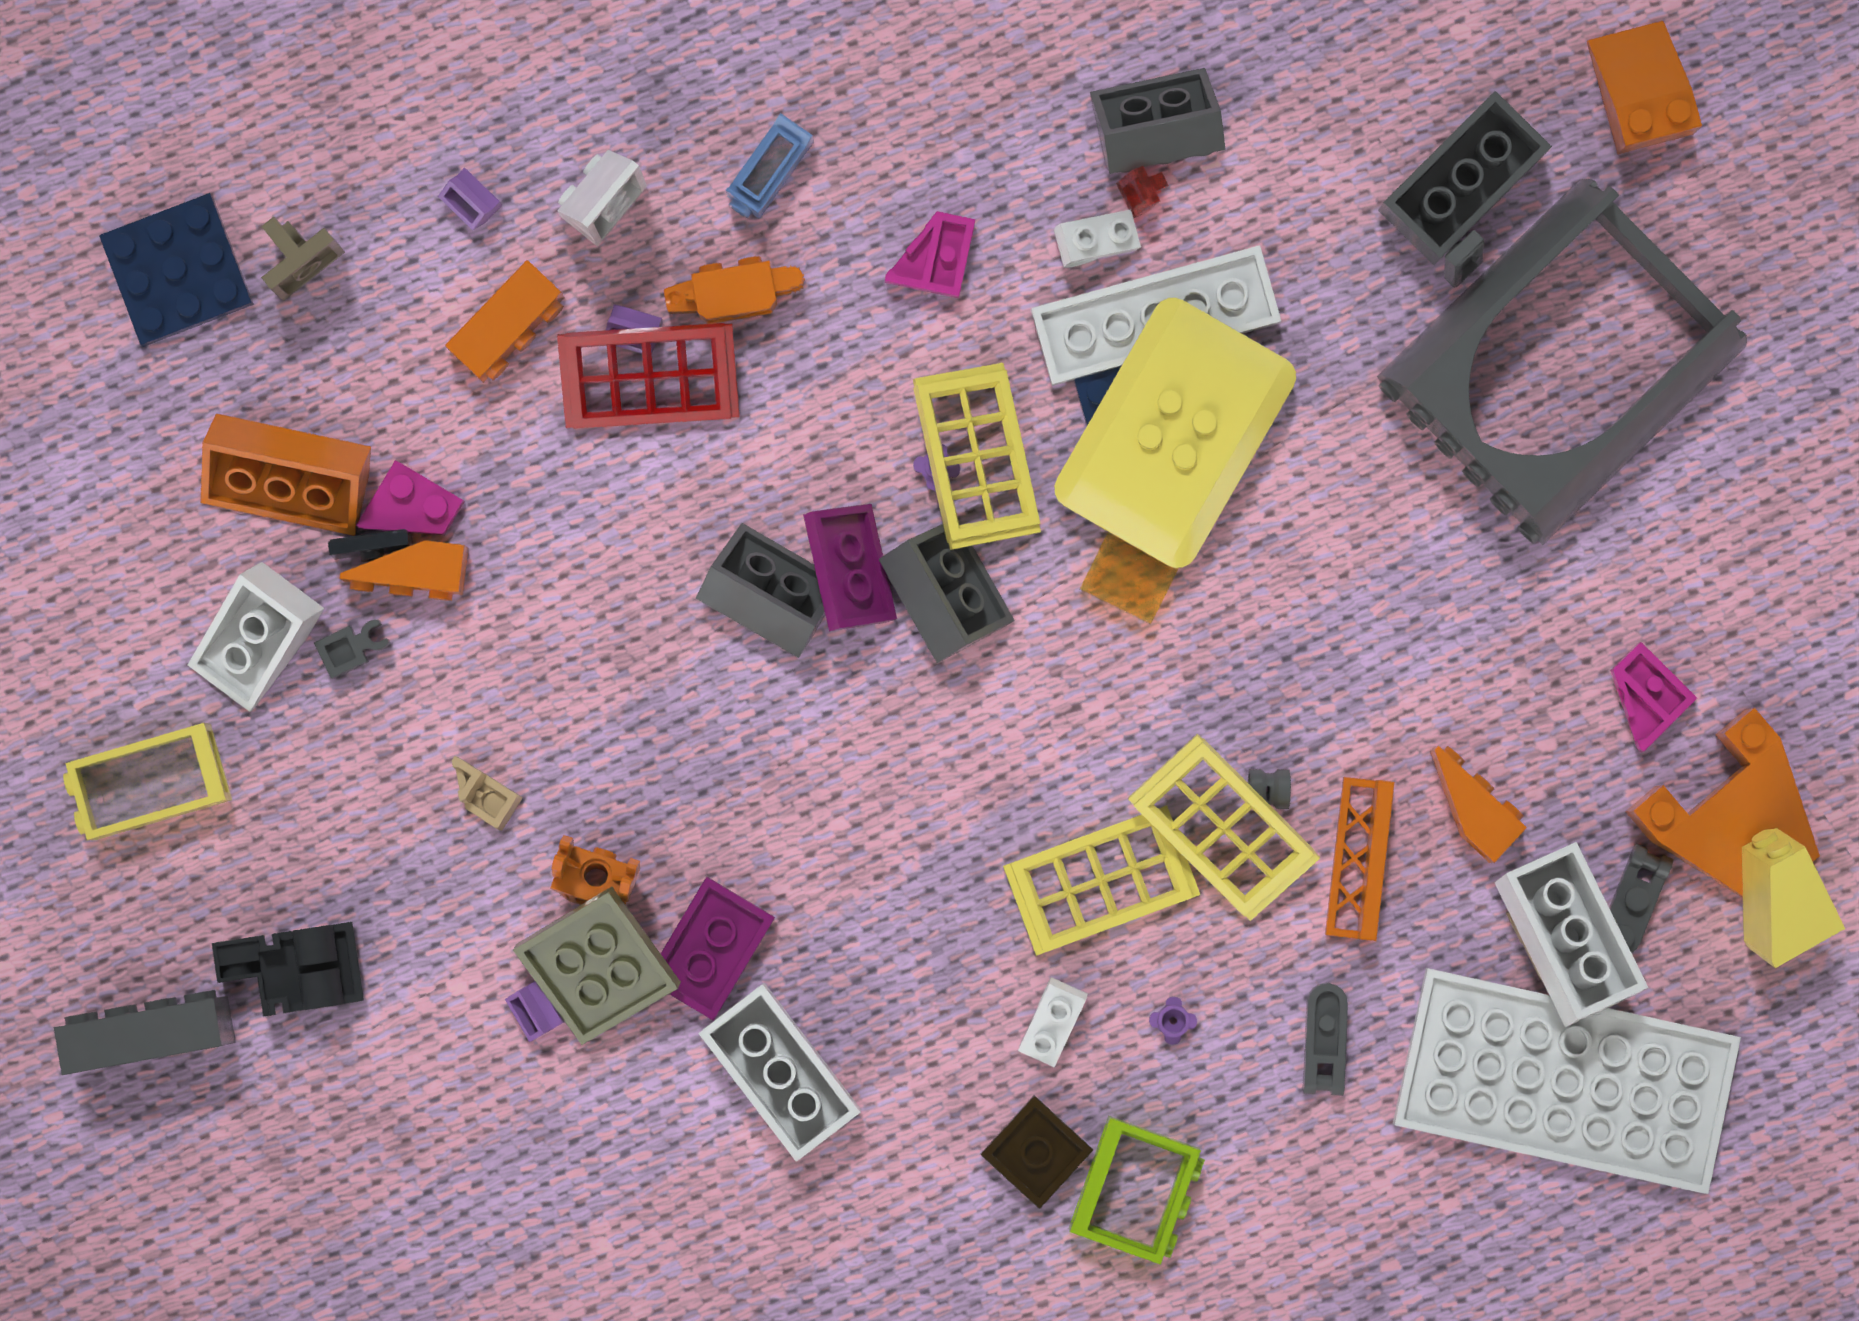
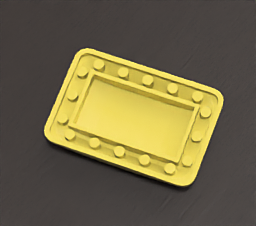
M1167 298L1161 301L1154 309L1060 472L1054 486L1058 502L1169 567L1183 568L1189 565L1197 556L1294 387L1296 371L1293 365L1282 356L1184 300Z

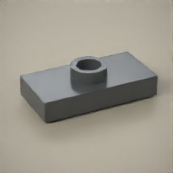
M1475 230L1463 241H1458L1445 255L1444 278L1452 287H1458L1482 264L1484 239Z

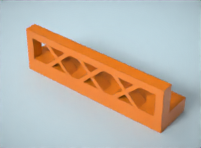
M1343 777L1325 935L1376 941L1395 782ZM1351 786L1373 789L1372 806L1360 815L1349 803ZM1348 810L1355 818L1349 824H1347ZM1371 812L1370 823L1368 827L1366 823L1363 821V818ZM1356 823H1359L1368 834L1367 845L1354 855L1344 842L1345 833ZM1343 850H1345L1350 859L1342 864ZM1366 852L1365 866H1363L1358 858ZM1354 862L1364 874L1363 884L1349 894L1341 884L1340 876L1341 871ZM1340 889L1346 898L1337 904ZM1361 892L1359 906L1353 898ZM1347 902H1350L1359 913L1357 931L1334 928L1336 911Z

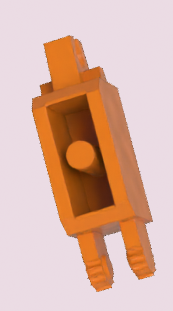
M754 256L738 260V266L723 268L722 263L700 266L699 273L691 274L692 280L665 288L664 297L669 314L698 313L700 319L707 324H714L771 314L778 305L776 297L790 295L792 292H800V289H803L805 278H803L804 274H802L800 267L796 268V266L792 267L790 265L788 268L786 266L771 268L770 261L762 262L760 256Z

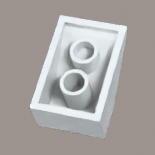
M607 150L602 157L598 154L595 155L583 171L587 176L577 187L571 185L558 201L561 205L558 209L560 217L597 247L647 187L639 165L633 160L610 150Z
M260 562L238 576L189 661L188 666L251 712L305 642L325 608L266 564Z

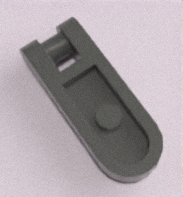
M1635 844L1609 907L1631 953L1641 943L1674 861L1673 858L1663 854L1660 857L1647 852L1648 849L1646 847ZM1641 867L1653 872L1649 883L1636 878Z
M1318 984L1312 988L1307 997L1303 1094H1316V1091H1330L1331 1095H1344L1348 1002L1344 991L1334 984ZM1317 1064H1332L1331 1075H1317Z

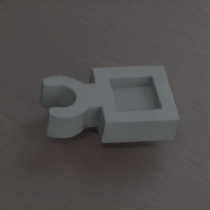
M380 620L367 622L362 627L361 633L357 635L352 626L349 625L314 642L331 679H335L368 663L369 661L364 651L368 649L375 651L384 650L391 644L388 638L380 642H373L371 639L372 630L382 625Z

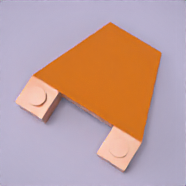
M1755 707L1742 711L1715 734L1742 767L1687 813L1666 787L1660 785L1654 786L1625 811L1650 842L1711 877L1742 898V847L1752 842L1753 836L1766 829L1778 828L1805 846L1813 862L1820 857L1782 740Z

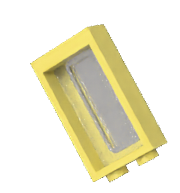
M201 723L65 763L68 771L63 774L65 788L69 796H75L79 810L74 812L76 827L81 835H86L87 840H98L232 800L212 726L208 723Z

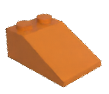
M1664 21L1587 40L1617 154L1694 135L1702 127L1692 87Z

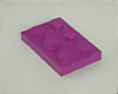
M872 504L818 510L803 514L829 632L896 620L897 615L889 579L878 560L883 557Z
M706 877L660 953L681 981L678 989L669 993V995L714 1021L775 917L711 878Z

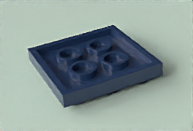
M211 193L99 235L142 347L254 305Z

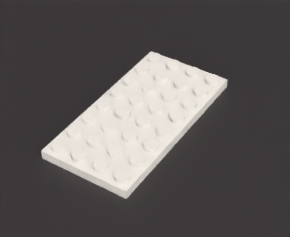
M1426 968L1393 1125L1708 1194L1741 1037L1606 1008L1565 1027L1550 995Z

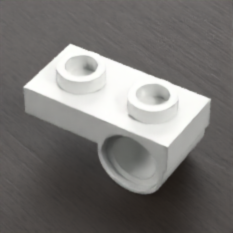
M1131 209L1060 223L1054 228L1064 268L1079 266L1095 261L1098 258L1128 253L1141 248Z
M1051 977L1018 1051L1055 1067L1084 1006L1088 993Z

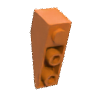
M424 540L340 573V579L350 582L349 589L356 591L373 592L374 585L390 587L389 594L412 597L413 590L429 591L428 598L452 601L453 594L463 595L469 548L461 544Z
M1440 746L1433 747L1430 753L1459 835L1489 863H1495L1527 828L1520 821L1524 817L1523 814L1509 801L1506 800L1501 804L1490 793L1494 790V787L1480 774L1476 773L1472 777L1461 766L1465 763L1464 759L1452 748L1447 746L1443 750Z

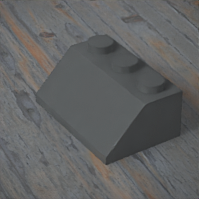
M1205 68L1090 92L1101 148L1109 174L1127 173L1137 168L1156 164H1169L1175 160L1194 156H1207L1213 152L1226 150L1221 109Z
M943 524L905 541L878 559L936 663L966 649L1015 621L974 547L969 546L950 550Z
M743 523L740 524L711 565L696 596L697 600L798 658L825 617L814 564Z

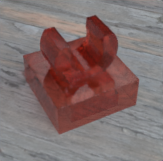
M1144 166L1130 171L1116 183L1128 209H1131L1133 219L1147 213L1160 202L1158 194L1161 193L1162 189L1169 186L1162 172L1149 177Z

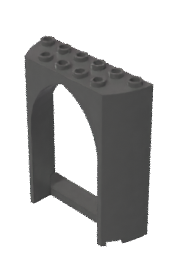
M1581 179L1576 182L1377 376L1382 381L1378 385L1381 391L1393 402L1399 399L1409 409L1406 415L1415 426L1422 431L1427 427L1437 437L1434 441L1436 447L1449 459L1455 456L1465 466L1462 472L1466 478L1476 487L1483 484L1493 494L1490 498L1491 503L1502 514L1507 516L1511 513L1521 523L1517 527L1518 530L1533 544L1539 541L1544 545L1739 355L1747 345L1746 333L1736 327L1741 322L1740 316L1734 310L1724 315L1613 202L1619 194L1610 186L1602 191L1597 186L1596 181L1592 179ZM1596 219L1707 333L1614 424L1594 440L1568 451L1548 455H1521L1494 448L1481 441L1475 428L1470 408V373L1478 345L1487 328L1501 310Z

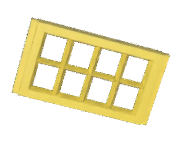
M1004 363L913 379L916 404L946 540L949 543L950 550L1040 533L1039 524L1041 523ZM994 387L1000 412L972 417L967 392ZM959 394L965 418L937 423L932 398ZM1002 421L1007 446L980 451L974 426ZM967 427L972 452L944 457L939 432ZM1009 455L1014 480L987 484L982 460ZM974 461L980 486L952 491L947 466ZM1017 488L1022 513L994 518L989 493ZM982 495L987 520L959 525L954 500Z
M1198 734L1128 797L1133 806L1250 921L1320 859V856ZM1204 760L1221 778L1202 796L1198 797L1182 779ZM1228 784L1245 803L1223 822L1206 803ZM1176 785L1193 804L1171 822L1154 804ZM1253 809L1270 827L1247 846L1230 828ZM1201 810L1218 828L1196 847L1179 828ZM1277 833L1294 851L1275 869L1271 870L1255 852ZM1225 834L1242 852L1220 871L1203 853ZM1249 858L1266 877L1244 895L1227 877Z
M1167 805L1158 808L1173 822ZM1142 814L1003 866L1036 956L1200 895L1188 860ZM1151 826L1161 854L1137 863L1127 835ZM1118 838L1128 866L1104 875L1094 847ZM1086 850L1096 878L1072 887L1062 859ZM1053 862L1063 891L1039 899L1029 871ZM1164 862L1174 890L1150 898L1140 870ZM1132 874L1142 902L1117 910L1107 882ZM1099 886L1109 914L1085 922L1075 894ZM1066 898L1076 926L1052 935L1042 907Z

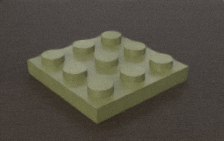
M613 887L608 888L520 941L513 949L581 1045L675 991L681 983Z

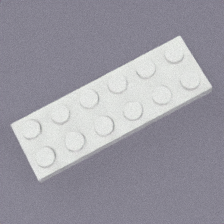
M1260 245L1031 308L1051 385H1058L1076 378L1122 366L1154 309L1161 301L1167 298L1184 300L1241 334L1281 323V317Z

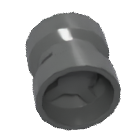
M1249 769L1248 783L1269 805H1273L1276 809H1289L1291 796L1290 770L1277 769L1274 773H1265L1262 769Z

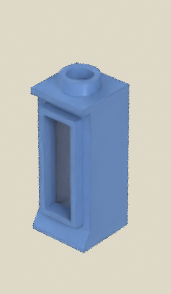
M780 113L734 181L726 189L727 197L731 199L728 205L745 218L753 214L760 219L814 143L813 135Z

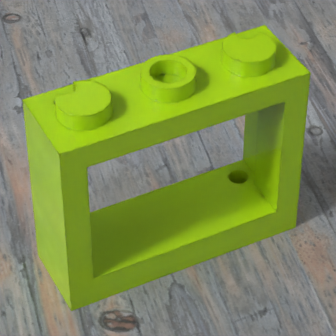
M1108 1115L1070 1222L1069 1232L1161 1265L1164 1256L1171 1258L1178 1235L1172 1232L1177 1218L1184 1220L1187 1214L1191 1197L1186 1196L1190 1181L1197 1182L1205 1161V1159L1199 1157L1201 1150L1198 1147ZM1121 1134L1183 1156L1152 1245L1090 1224Z

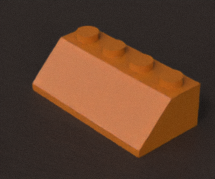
M216 413L202 442L200 503L355 536L358 528L356 524L360 519L369 478L371 446Z

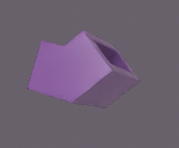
M465 167L457 176L448 181L438 195L472 230L485 224L502 206L501 202Z
M614 304L606 330L662 327L663 320L661 317ZM651 343V353L653 352L656 343ZM641 344L616 345L617 347L642 354Z
M535 981L505 998L529 1042L565 1022Z

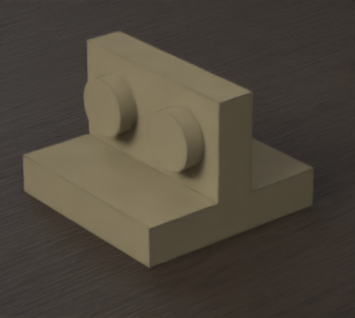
M272 217L261 226L286 257L261 277L270 290L283 301L345 253L325 228L321 229L308 241H305L289 221L282 225L275 217Z

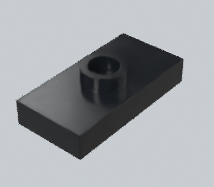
M406 529L330 539L328 541L329 555L335 560L360 556L361 562H370L385 556L384 553L398 551L413 545L412 534Z

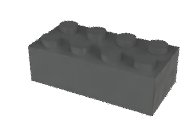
M1494 91L1383 202L1378 211L1435 265L1552 146L1507 101Z
M211 990L184 995V1004L177 1005L176 997L144 1002L145 1011L140 1012L137 1010V1004L106 1009L104 1010L105 1018L98 1019L97 1011L64 1017L66 1025L54 1027L61 1074H73L236 1043L228 996L217 997L216 991Z

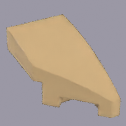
M454 756L452 765L456 769L459 801L465 804V809L502 831L523 797L461 758Z

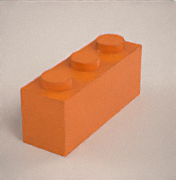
M526 260L445 344V347L483 383L488 377L495 380L508 367L509 363L506 359L515 349L520 352L523 351L535 339L534 329L543 320L550 323L562 311L564 306L560 302L565 297L551 281Z

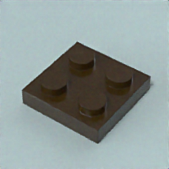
M1033 1095L980 1155L1040 1209L1089 1156L1093 1148Z

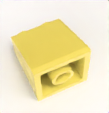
M1778 828L1757 833L1753 836L1752 842L1742 847L1744 942L1749 949L1774 968H1777L1845 929L1805 846Z

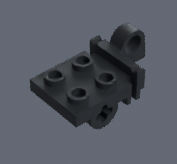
M352 922L272 934L273 945L266 946L265 935L212 943L217 983L257 977L263 1017L276 1015V1003H282L283 1013L364 1001Z

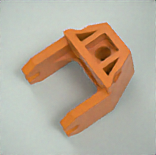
M563 835L559 843L558 852L554 856L551 870L554 879L550 889L559 893L566 900L582 905L608 888L613 887L626 905V902H629L640 871V861L630 858L627 864L617 861V855L611 851L595 847L593 852L574 846L573 838ZM594 869L604 871L608 876L606 882L597 887L589 885L585 881V876L589 871Z

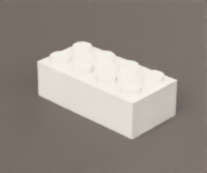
M1577 842L1510 871L1494 882L1565 1027L1633 997L1648 988Z
M765 983L698 1033L796 1162L861 1113L860 1107Z

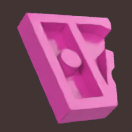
M937 211L925 225L923 231L905 250L906 252L894 267L887 272L884 280L885 283L959 298L976 219Z
M395 460L356 526L363 530L393 531L406 529L409 533L445 535L465 501Z
M1638 642L1610 670L1636 748L1640 752H1644L1697 699L1642 642Z

